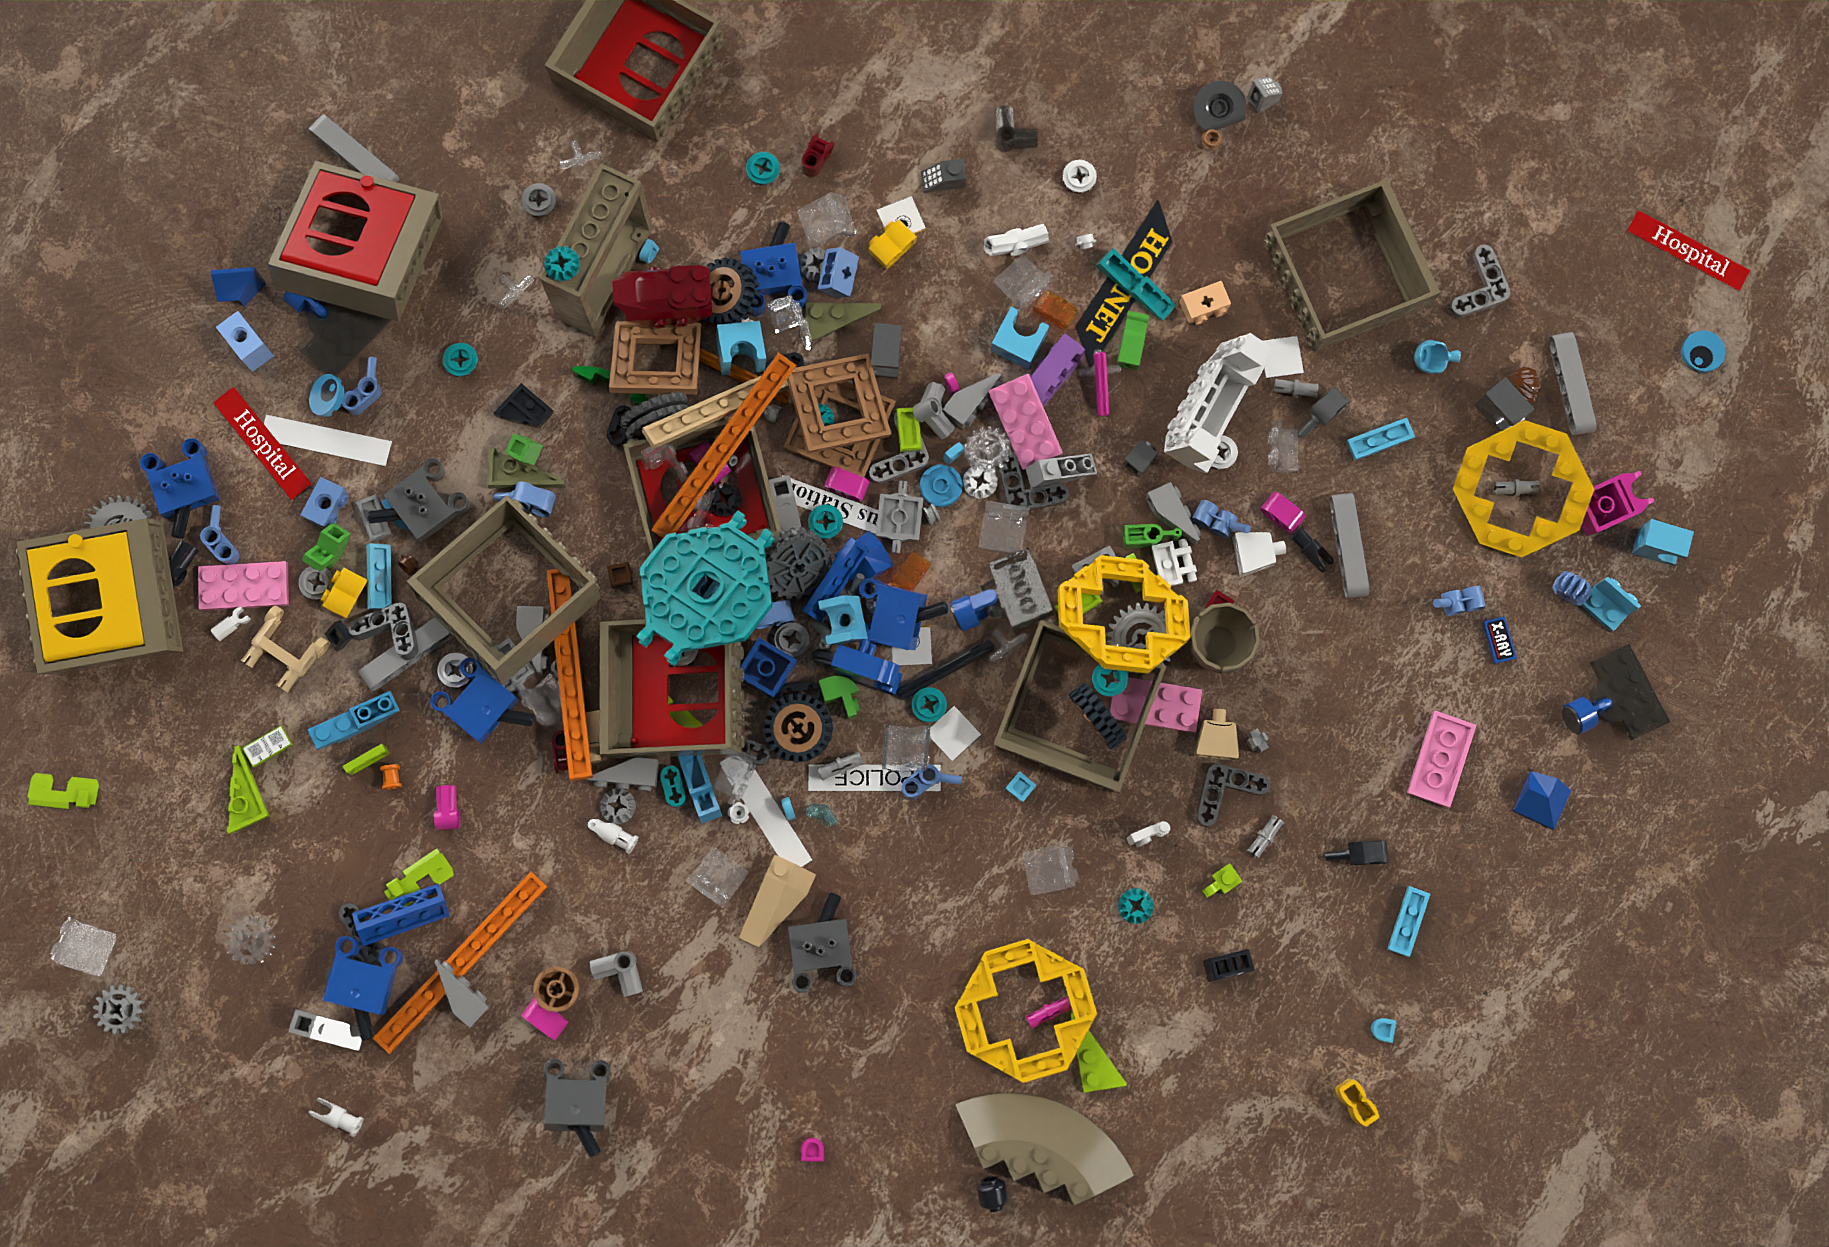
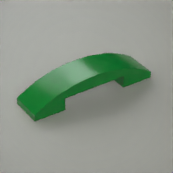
M576 366L572 369L575 377L593 386L597 378L608 384L610 383L611 371L592 366ZM628 393L631 395L629 398L630 402L634 406H639L642 402L648 401L644 394Z

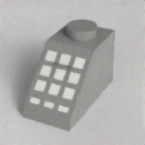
M1272 77L1257 78L1251 85L1247 99L1259 114L1279 102L1282 96V88L1278 82H1274Z

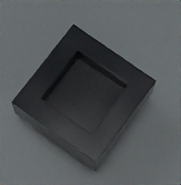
M341 620L334 622L325 632L326 637L336 651L343 649L352 639L348 629Z

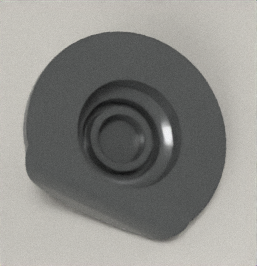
M1214 81L1205 85L1198 92L1194 101V115L1198 124L1207 132L1208 130H1219L1243 121L1246 117V100L1242 91L1228 81Z

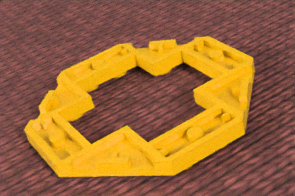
M1523 420L1467 447L1453 486V491L1480 544L1522 558L1579 531L1593 495L1594 487L1567 433ZM1517 441L1559 454L1552 476L1572 482L1558 523L1536 516L1529 536L1487 523L1494 502L1474 496L1488 455L1510 462Z
M1100 555L1089 566H1085L1074 574L1073 578L1063 582L1057 590L1059 627L1104 669L1149 673L1186 644L1191 637L1188 600L1170 589L1171 585L1160 575L1156 576L1148 569L1149 565L1143 560ZM1102 578L1142 583L1143 601L1164 603L1166 634L1147 632L1145 636L1146 650L1106 645L1104 626L1083 624L1081 593L1101 595L1103 591Z
M1029 939L986 951L955 1006L967 1052L1022 1083L1067 1071L1097 1015L1084 969ZM1035 962L1041 983L1063 977L1075 1019L1054 1025L1060 1048L1017 1060L1011 1039L989 1045L977 1002L998 996L992 974Z

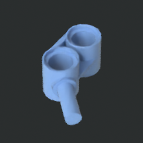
M368 357L367 377L362 378L358 383V387L353 391L344 393L342 405L351 415L361 414L381 396L382 391L375 378L376 357ZM368 386H374V390L372 392L365 393V390ZM351 400H358L354 407H349Z
M518 482L515 490L511 492L494 494L495 501H501L506 495L512 500L517 499L524 507L523 510H529L530 505H532V513L543 518L550 517L556 495L553 492L535 487L526 482Z
M1203 499L1191 518L1196 524L1208 528L1224 538H1228L1233 531L1249 533L1251 530L1250 525L1238 523V518L1233 513L1226 510L1217 512L1219 508L1215 504Z
M212 505L210 526L201 531V540L225 565L236 564L240 557L239 551L230 543L219 527L221 506ZM217 534V539L210 543V536ZM231 549V555L228 558H223V553Z
M1480 585L1465 588L1461 592L1460 590H1453L1441 594V599L1433 601L1434 607L1444 608L1446 616L1486 607Z
M780 600L772 603L773 607L755 629L768 628L773 626L774 623L776 626H782L786 623L795 622L790 600Z
M928 764L903 781L901 794L907 800H915L919 795L935 784H939V782L961 785L962 776L943 774L934 765ZM931 771L934 773L935 778L932 781H927L923 778V773ZM914 784L917 787V792L914 794L907 793L905 790L906 785Z

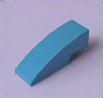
M701 755L678 756L701 823L703 824L722 817Z

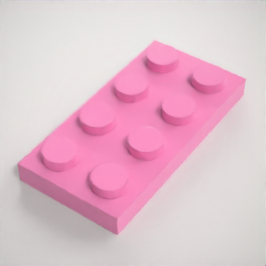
M1029 373L989 390V394L1022 470L1038 460L1050 459L1063 453Z
M283 561L198 566L199 610L236 609L237 607L259 608L273 607L275 605L289 606L288 563Z
M1128 677V683L1123 692L1113 696L1111 699L1110 712L1117 721L1137 724L1152 681ZM1160 683L1145 725L1195 734L1202 690Z
M1433 711L1406 794L1450 808L1476 725L1438 711Z

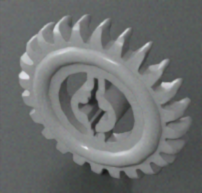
M118 495L117 502L111 497L108 498L109 505L100 501L102 509L94 506L93 509L97 514H87L92 519V522H84V524L90 528L132 520L149 519L152 512L146 511L147 506L145 504L139 507L140 502L138 499H135L132 503L131 497L126 496L124 502L123 498ZM123 516L122 520L114 519L116 517Z
M1137 603L1136 610L1131 605H1128V613L1120 609L1122 617L1113 616L1117 623H1109L1113 631L1106 634L1112 637V639L1106 643L1108 644L1110 641L1121 645V647L1146 648V643L1143 641L1137 642L1133 647L1130 646L1137 641L1138 633L1144 635L1154 630L1153 632L1166 634L1165 618H1163L1165 610L1157 613V605L1152 610H1149L1148 603L1145 604L1144 609H1141L1140 604ZM1147 623L1152 626L1149 629H1137L1132 636V641L1129 644L1126 643V634L1132 625Z

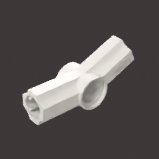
M1044 224L1024 230L1016 228L1005 234L987 237L984 249L986 254L990 256L1010 253L1011 256L1020 255L1029 248L1048 243V232Z

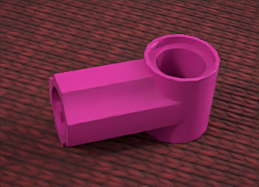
M455 785L437 786V810L434 812L435 829H459L460 814L457 809V787Z

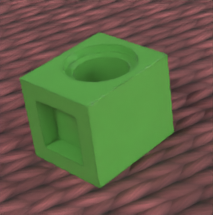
M513 433L505 453L521 462L535 465L543 445L526 436Z

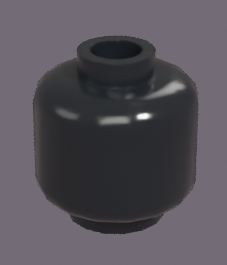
M997 1176L983 1178L977 1186L981 1207L989 1209L990 1212L1001 1211L1009 1200L1005 1182L1002 1179H998Z

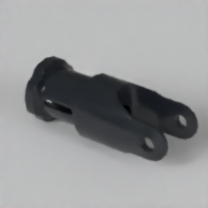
M1303 526L1289 537L1290 541L1293 540L1301 548V553L1320 572H1325L1326 567L1319 560V556L1330 565L1334 563L1332 556L1316 539H1312L1306 533Z

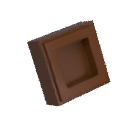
M629 562L607 566L612 588L633 584Z

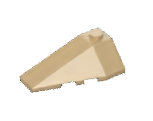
M774 855L739 939L760 947L807 896L816 874Z

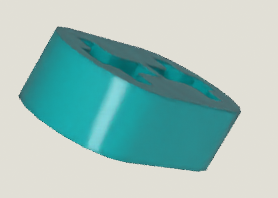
M666 766L661 771L665 798L670 806L678 808L683 806L686 801L682 776L679 769L675 766ZM669 770L677 773V776L674 777V785H671L669 779H665ZM673 788H676L679 795L682 794L678 803L670 800V797L673 796Z

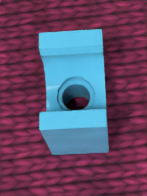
M1011 307L992 342L991 351L1029 370L1048 334L1049 325L1042 322L1035 334L1027 337L1021 336L1013 328L1018 310Z
M760 321L717 325L716 343L722 376L730 375L732 357L738 354L750 356L754 360L757 372L765 371L766 354Z
M1651 519L1638 528L1631 554L1674 566L1677 557L1683 559L1688 557L1694 531Z
M843 595L818 601L820 610L827 612L831 622V635L825 637L827 645H844L861 641V639H868L859 596ZM846 615H848L850 618V623L848 626H846L844 623V618Z

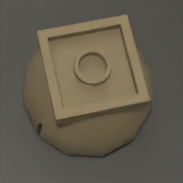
M1232 603L1208 606L1194 617L1190 627L1191 637L1189 642L1191 653L1195 657L1194 664H1200L1202 667L1219 674L1241 670L1253 661L1260 644L1258 625L1255 626L1257 622L1246 609Z

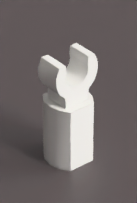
M237 607L231 617L228 616L210 629L219 641L235 631L238 625L247 624L251 620L249 616H245L243 619L239 618V614L244 611L242 607Z

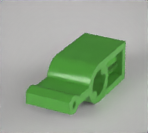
M1128 311L1116 367L1138 370L1149 315Z
M1157 524L1125 525L1123 528L1124 549L1151 548V546L1159 544L1164 539L1177 541L1182 536V529L1176 528L1171 531H1163ZM1150 532H1154L1157 535L1155 540L1148 537Z

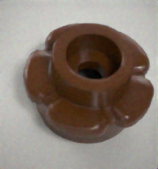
M401 555L402 558L397 563L404 572L411 574L413 571L418 570L416 566L418 562L412 555Z

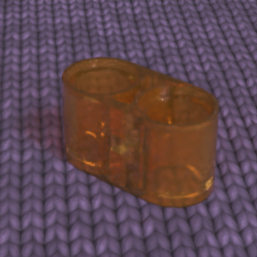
M1044 290L1033 307L1037 314L1063 329H1068L1079 312L1073 304L1048 290Z
M913 551L895 574L890 584L894 587L913 591L932 563Z

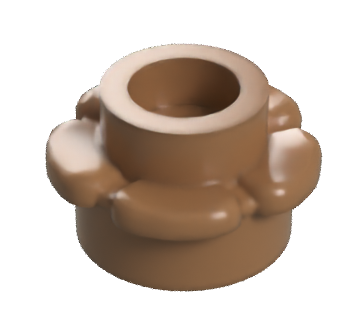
M1208 130L1201 138L1203 140L1202 145L1206 149L1216 150L1219 148V144L1222 143V137L1216 130Z

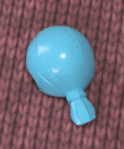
M1435 340L1422 342L1414 354L1416 367L1427 374L1441 373L1446 369L1449 361L1459 362L1461 358L1460 351L1454 350L1449 352L1444 343Z

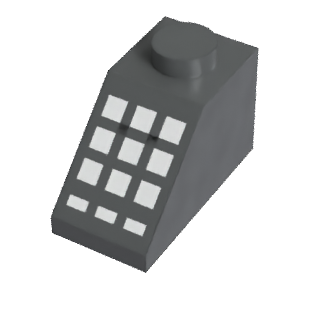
M963 158L941 161L921 171L924 193L965 188L966 173Z

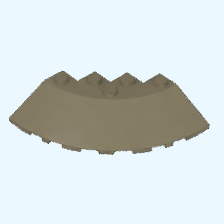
M999 1093L979 1096L955 1104L983 1169L1004 1160L1013 1181L1034 1172L1043 1193L1064 1184L1073 1205L1094 1197L1134 1176L1126 1159L1104 1131L1076 1110L1059 1102L1029 1094Z

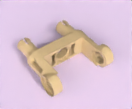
M275 605L266 614L265 623L251 640L253 645L241 661L253 668L263 652H268L287 665L286 668L288 670L276 685L288 693L298 677L304 676L316 658L324 655L330 642L320 637L315 643L312 642L301 659L298 660L269 640L282 622L280 619L284 614V610Z

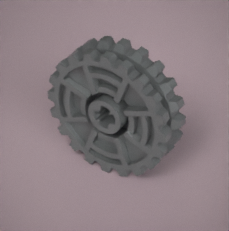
M672 392L668 395L663 394L660 397H653L649 401H644L639 406H635L632 410L627 411L626 415L621 417L622 420L620 422L623 428L627 429L626 436L628 440L636 438L640 440L646 439L642 433L643 427L691 407L687 405L688 398L686 394L681 392L676 394Z
M793 527L789 529V532L785 533L784 530L779 532L780 536L778 537L773 536L775 541L765 548L770 590L772 592L776 591V595L780 598L785 595V598L791 600L793 596L796 599H801L804 594L807 597L810 596L811 591L818 588L830 570L828 566L832 564V559L829 557L831 552L826 548L827 545L818 535L815 536L812 530L806 532L805 528L800 527L796 531Z

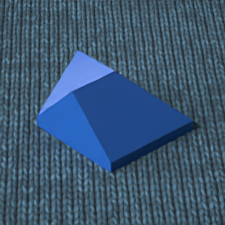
M255 267L211 270L217 302L237 300L245 307L265 286V280Z
M870 531L856 539V541L868 548L869 551L851 576L852 582L858 573L865 576L864 580L876 579L894 567L884 546Z
M1530 771L1513 811L1554 830L1571 789L1558 778Z

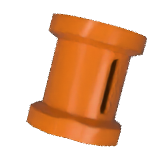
M392 764L380 767V771L383 772L384 781L382 790L402 788V783H399L398 774L400 765Z

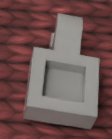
M1257 728L1247 735L1249 747L1252 751L1256 750L1257 754L1269 748L1266 743L1269 738L1265 732L1260 733Z

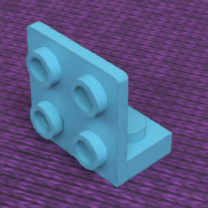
M1606 577L1592 587L1590 597L1581 606L1610 632H1613L1629 614L1638 610L1641 605L1634 595L1626 593L1620 588L1621 585L1618 581Z

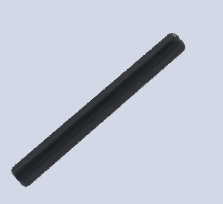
M988 639L898 688L896 692L898 697L904 700L919 690L930 686L992 652L995 648L992 641Z

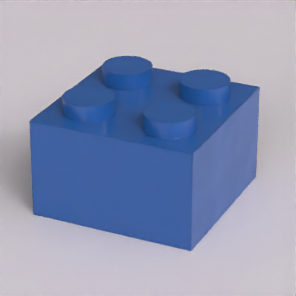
M758 638L740 667L744 671V680L742 682L775 701L795 669L797 660L763 639Z

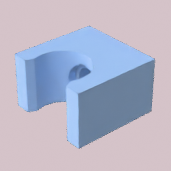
M239 311L216 326L239 358L252 372L274 357ZM247 335L246 339L243 342H238L241 338Z

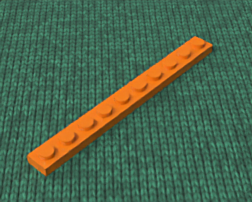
M777 353L651 528L653 532L664 538L666 534L678 531L792 373L796 364L781 353Z
M558 569L547 570L551 615L572 597L571 579L569 576H564ZM574 622L554 639L570 781L593 778L576 623Z
M530 872L446 960L454 968L452 973L458 978L461 975L464 977L548 886L533 872ZM438 970L374 1036L373 1039L387 1053L391 1054L446 996Z

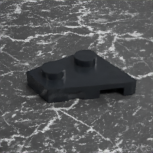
M521 383L493 414L497 418L541 428L554 411Z

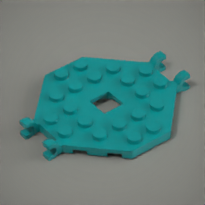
M738 510L729 523L720 524V527L709 529L703 527L681 534H666L639 568L646 613V626L636 637L640 640L639 643L646 648L651 643L654 634H657L673 645L664 657L674 667L680 660L682 652L746 641L773 607L765 556V548L775 541L772 537L773 533L765 528L757 541L738 530L747 523V520L744 519L745 515ZM704 575L720 584L712 597L707 600L692 591Z

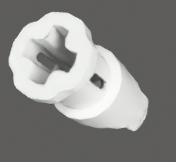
M591 819L588 822L589 829L596 832L603 841L625 849L627 854L631 853L638 841V836L635 835L633 837L622 831V828L614 823H604L599 819Z
M317 1098L319 1103L329 1107L332 1111L328 1115H319L309 1111L312 1117L336 1129L339 1127L349 1132L352 1137L358 1133L364 1120L362 1117L356 1118L346 1113L345 1109L324 1099Z

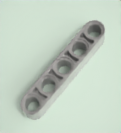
M322 114L308 129L317 140L356 172L393 182L400 180L390 168L326 115Z
M1573 332L1552 335L1549 337V348L1570 432L1573 436L1595 432L1596 419L1575 335Z
M1353 493L1330 495V511L1345 597L1369 596V582Z
M433 618L415 631L418 653L413 659L403 660L397 654L395 646H393L364 666L359 671V675L371 691L377 690L452 638L453 635L436 618ZM404 642V644L406 645V651H408L407 648L409 647V645L406 642Z

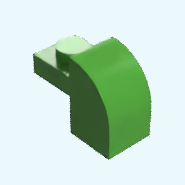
M331 523L320 532L317 544L304 554L302 561L319 572L326 567L331 569L344 553L351 533L335 523Z
M832 676L819 680L825 704L843 700L848 720L857 718L856 712L860 711L856 698L852 699V696L859 694L855 683L844 676Z

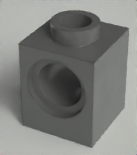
M1140 440L1126 457L1123 465L1140 478L1155 460L1158 454L1156 448L1149 442L1144 443Z

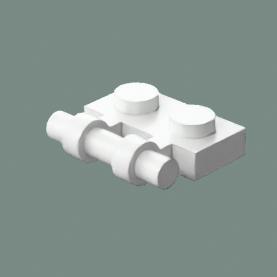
M1187 539L1178 541L1180 546L1178 549L1174 548L1173 541L1151 546L1157 574L1167 581L1171 587L1183 584L1182 575H1187L1189 583L1197 581L1195 574L1197 569L1196 565H1193L1191 558L1192 550L1191 546H1188ZM1182 556L1185 567L1179 568L1177 557Z
M1164 821L1151 825L1127 837L1130 846L1136 844L1137 848L1152 841L1150 837L1154 835L1163 837L1169 833L1170 825Z

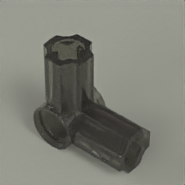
M1008 105L994 109L995 145L998 150L1007 152L1012 148H1037V128H1014L1013 108ZM1005 136L1008 137L1010 140H1003L1001 137Z

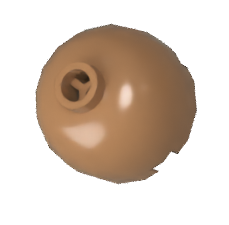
M554 966L547 968L538 975L534 982L533 992L537 1003L547 1011L560 1012L567 1010L575 1003L580 988L578 979L573 972L563 967Z

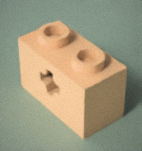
M1222 281L1184 294L1179 301L1188 324L1196 323V325L1207 321L1208 317L1214 315L1215 317H1220L1226 314L1231 305Z

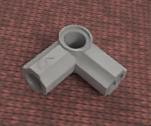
M932 382L928 384L921 402L914 405L913 412L919 422H926L939 438L944 439L953 432L955 427L942 412L941 402L945 395V388L942 384Z
M623 951L590 961V969L594 980L618 974L624 997L643 992L636 965L637 959L632 952ZM623 955L628 956L630 959V965L627 968L620 964V958Z

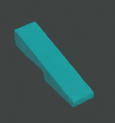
M1114 248L1109 250L1096 265L1099 270L1161 321L1177 306L1147 276L1143 277Z

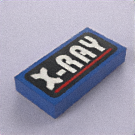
M1505 616L1482 622L1494 664L1516 659Z

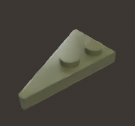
M806 303V345L812 344V341L823 336H829L836 330L846 328L863 317L875 314L878 310H881V303Z
M489 447V489L515 488L518 482H526L538 488H565V481L561 480L558 476L551 473L547 474L534 465L521 462L509 455L498 452L494 447Z

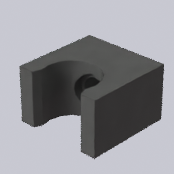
M875 323L871 367H873L875 377L898 379L902 325Z
M1506 377L1475 404L1499 432L1523 421L1534 410L1532 405Z

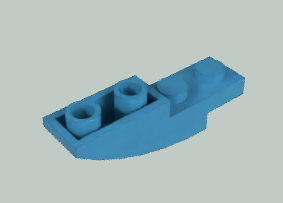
M388 691L350 708L346 713L307 730L318 751L336 742L341 743L388 719L400 710L391 691Z

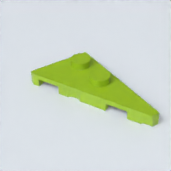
M239 745L234 747L235 750L232 756L233 776L230 783L231 801L228 809L230 812L229 826H227L228 834H233L270 817L242 748Z
M1074 1013L1070 1014L1071 1020L1075 1019ZM1088 1030L1077 1051L1083 1093L1127 1086L1123 1077Z

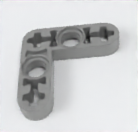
M1480 245L1473 253L1474 263L1485 288L1459 296L1450 304V312L1457 318L1500 305L1510 296L1507 281L1494 250L1489 245ZM1481 251L1483 254H1488L1486 261L1484 257H1479ZM1494 270L1497 278L1489 279L1486 276V271ZM1497 289L1499 292L1503 291L1504 294L1502 295V298L1500 297V295H1495ZM1475 296H1483L1485 304H1476ZM1469 302L1470 304L1466 306L1462 311L1461 309H1456L1458 303L1460 305H1465Z
M896 412L895 415H894V425H895L896 430H897V432H898L897 412ZM922 437V451L904 452L872 465L869 470L871 481L875 484H883L926 467L929 456ZM916 454L924 456L922 463H919L918 460L911 462L912 467L909 468L906 457H909V461L915 459ZM896 461L904 462V470H894L893 463ZM889 464L892 475H889L887 471L882 474V478L874 476L876 469L880 471L887 470L886 465Z

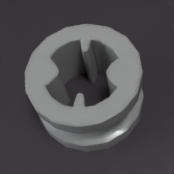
M930 504L929 508H922L930 525H933L934 521H941L933 504Z

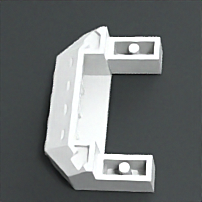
M1251 333L1222 342L1211 358L1199 368L1197 373L1199 376L1196 382L1194 381L1188 388L1189 395L1186 400L1180 403L1177 417L1172 419L1168 425L1169 431L1166 435L1164 448L1166 454L1190 469L1208 473L1219 453L1217 447L1221 442L1220 438L1248 386L1255 385L1267 364L1264 360L1271 346Z

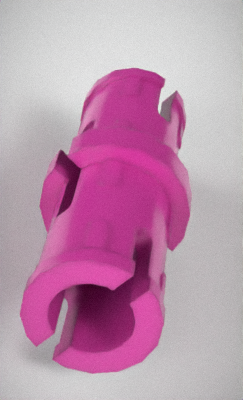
M1065 996L1050 1005H1043V1008L1027 1015L1026 1019L1031 1029L1044 1022L1055 1020V1017L1072 1010V1007Z

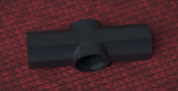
M183 540L179 542L169 557L173 589L184 581L187 575L186 569L199 551Z

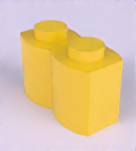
M899 219L895 222H889L884 228V234L880 237L876 235L869 242V253L886 270L917 241V236Z
M342 568L341 572L336 570L331 579V582L334 583L331 590L326 589L320 601L324 602L321 606L322 608L346 619L364 588L367 579L346 568Z
M1347 1079L1335 1087L1338 1099L1348 1107L1349 1115L1356 1124L1367 1127L1379 1118L1377 1108L1370 1100L1366 1099L1364 1089L1357 1081Z

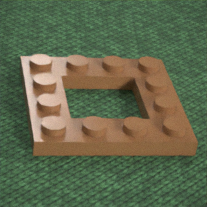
M616 321L609 383L610 393L670 394L675 392L676 394L681 392L697 395L702 324L692 323L684 327L666 325V327L658 329L653 326ZM636 344H678L676 372L634 371Z
M869 353L794 368L787 378L807 454L890 437L891 431L873 367H871ZM852 381L863 419L824 426L813 388Z
M842 382L813 388L819 404H826L829 399L861 412L853 384ZM880 395L887 420L889 421L896 401ZM796 416L784 444V449L830 468L832 466L839 467L865 478L881 439L854 444L852 451L837 447L807 454Z

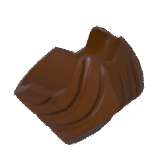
M1522 367L1507 377L1530 404L1535 402L1541 390V383L1534 369Z

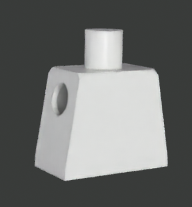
M1238 532L1232 537L1240 577L1272 567L1276 563L1275 555L1286 554L1285 542L1273 543L1269 532Z

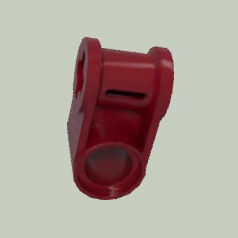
M816 133L813 135L802 156V171L806 176L814 177L819 174L824 163L831 155L835 143L832 141L829 143L819 138V135ZM808 162L816 163V165L814 166H808L806 164Z
M564 730L556 731L551 739L556 774L568 770V763H563L568 762L566 745L562 747L557 743L558 737L565 735Z

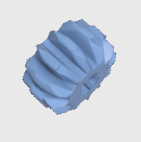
M1563 571L1556 578L1552 587L1555 594L1559 595L1560 598L1577 606L1584 604L1592 591L1591 585L1585 579L1567 571Z

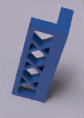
M849 537L829 567L830 570L803 606L802 611L821 622L827 612L820 610L818 601L839 596L869 549L852 537Z
M439 884L352 913L362 946L450 916ZM434 893L438 894V896L435 898L426 899L428 895ZM408 902H415L409 907L404 906ZM393 909L391 913L382 914L385 910ZM367 916L371 917L368 921L362 923L359 922V919L365 918Z

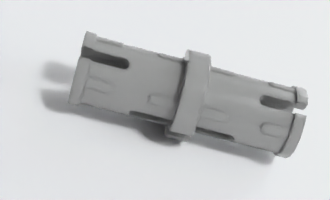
M1275 379L1274 392L1293 394L1294 397L1304 395L1317 398L1318 384L1303 383L1296 379L1295 381Z
M1514 479L1510 482L1494 481L1493 488H1496V490H1493L1494 495L1513 494V496L1539 494L1540 487H1537L1539 486V481H1520L1519 479Z
M856 752L842 759L838 757L835 759L836 761L817 767L823 781L840 773L841 775L846 774L845 771L860 765L862 766L863 761L859 752Z
M1275 815L1271 816L1263 830H1259L1257 833L1258 837L1247 850L1252 855L1254 850L1258 848L1254 854V857L1257 859L1260 858L1269 843L1272 844L1274 841L1273 837L1284 824L1279 819L1276 825L1273 826L1278 818Z

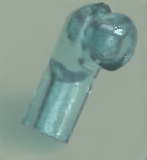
M814 803L806 809L808 817L823 818L829 827L838 822L831 809L825 804Z

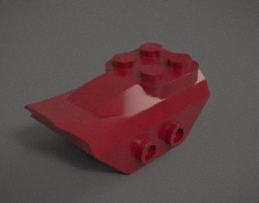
M672 266L670 269L652 267L649 270L623 272L620 277L612 280L613 304L624 312L628 322L653 326L658 329L664 328L666 325L684 327L713 315L709 266Z

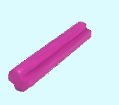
M1096 352L1094 353L1097 414L1098 416L1109 415L1106 353Z

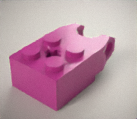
M1640 471L1622 473L1593 486L1594 492L1581 524L1586 537L1641 513L1649 504L1655 502L1653 497L1650 499H1638L1631 491L1633 481L1642 475Z

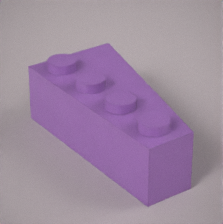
M1064 334L1058 343L1053 345L1047 357L1038 363L1035 368L1036 371L1032 376L1030 375L1043 407L1081 363L1085 348L1067 334Z

